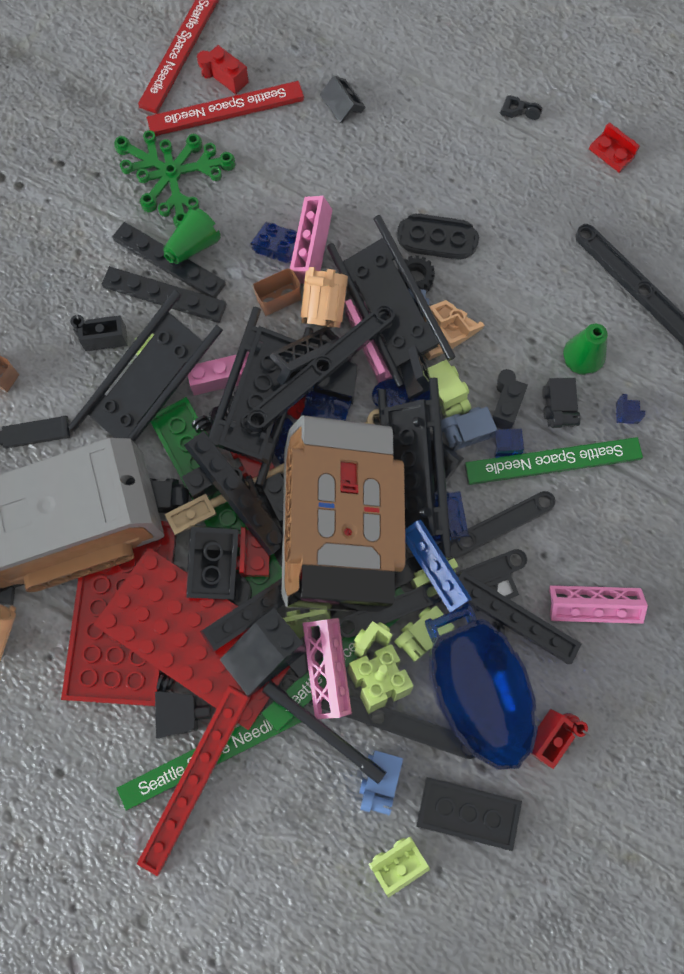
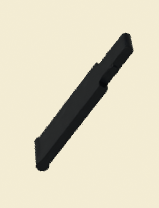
M68 416L3 426L2 431H0V445H3L6 449L70 438Z

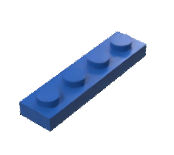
M417 520L406 528V544L449 612L456 611L472 600L422 520Z

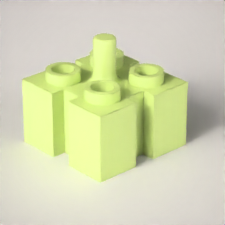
M392 644L375 651L372 660H369L366 655L349 663L347 672L355 688L362 687L360 698L368 714L384 707L389 697L395 702L410 695L414 687L406 670L399 671L398 666L401 660Z

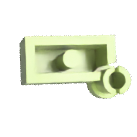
M446 359L429 367L430 378H438L439 401L443 416L447 418L455 414L464 415L471 410L470 402L467 399L469 389L465 382L460 381L455 366H451Z
M428 606L418 615L421 619L415 624L409 622L401 629L402 634L394 641L400 649H404L413 662L421 658L455 627L437 606L432 609Z

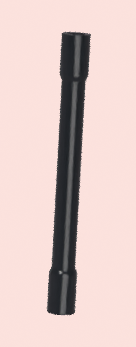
M271 680L262 691L278 705L284 707L343 754L374 782L380 783L387 773L371 759L366 758L303 708Z

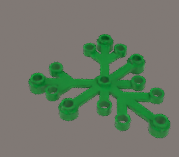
M151 130L145 131L143 134L149 154L131 145L129 139L124 136L117 137L114 142L118 154L127 155L130 153L142 160L133 163L129 160L121 161L120 168L124 174L137 171L136 176L140 183H147L149 180L160 178L150 193H145L140 198L142 209L145 212H153L158 206L159 214L162 217H168L175 206L176 215L173 218V222L176 228L181 222L179 220L183 219L186 214L184 213L183 205L187 206L188 209L194 207V210L199 208V201L196 197H187L180 193L178 180L181 174L200 171L208 175L211 180L219 181L222 178L221 169L231 171L236 165L235 157L230 152H223L219 158L210 159L217 153L216 146L213 143L204 145V153L197 162L182 165L191 153H198L203 148L201 137L197 134H190L187 137L186 146L174 161L171 153L173 149L171 142L167 139L162 140L159 146L164 154L165 163L158 160L155 145L156 136ZM155 167L159 170L148 172L146 169ZM170 183L172 195L166 203L163 202L158 205L156 198L166 185Z

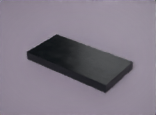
M426 777L416 827L513 851L522 801Z

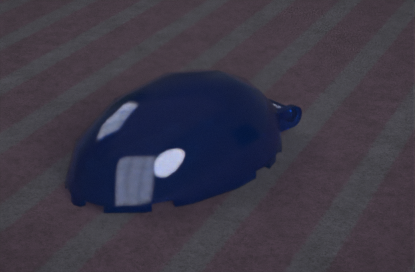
M469 603L432 620L429 618L425 620V626L433 643L429 653V679L436 705L454 736L477 759L497 770L519 769L522 766L521 763L533 752L538 726L535 725L534 711H536V699L526 667L518 653L514 652L512 646L507 641L508 638L502 632H498L490 622L484 619L477 620ZM466 617L467 624L439 635L437 628Z

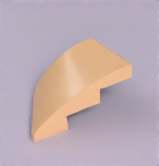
M447 300L429 306L451 349L463 343L484 327L481 321L477 323L468 318L466 312L457 309ZM438 344V347L424 355L428 360H431L444 353Z

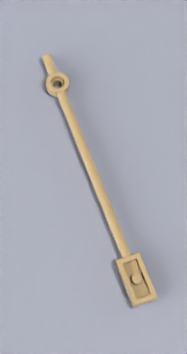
M379 409L371 411L365 423L374 424V419L379 420ZM284 463L269 470L267 478L277 473L283 474ZM257 477L253 478L254 483H256ZM204 494L166 513L165 517L176 536L188 530L190 525H198L216 516L214 508L227 501L222 495L209 500L207 495Z

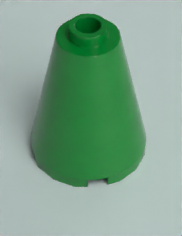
M194 207L190 208L163 248V255L170 263L179 264L216 244L221 239L219 230L215 231L213 219L199 208L194 210Z
M591 324L568 340L564 347L563 355L565 364L571 371L585 375L596 373L602 368L606 360L608 332L603 325Z

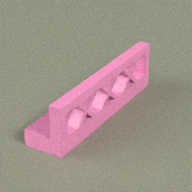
M351 299L345 301V314L353 328L363 319ZM372 340L362 350L378 384L393 378L374 340Z
M549 586L552 602L549 614L551 621L644 624L648 605L641 588ZM556 594H564L568 597H557ZM580 595H588L591 598H584ZM604 595H610L614 599H607ZM626 596H636L638 600L629 599Z
M339 618L303 623L314 716L317 719H328L352 714ZM312 626L320 627L321 636L318 641L312 637ZM317 650L323 653L324 660L321 665L315 661ZM320 674L327 680V685L324 689L318 685ZM324 698L330 703V713H322L321 702Z

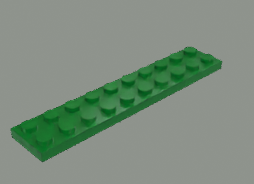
M187 397L160 410L151 421L183 483L182 476L200 467L184 447L187 442L200 434L196 433L191 425L198 416ZM217 491L208 496V498L211 500L221 495V493ZM228 502L215 507L216 516L204 521L206 526L239 529L238 534H241V527H246ZM237 548V556H240V548ZM274 554L270 555L269 577H245L251 586L252 597L282 578V568Z

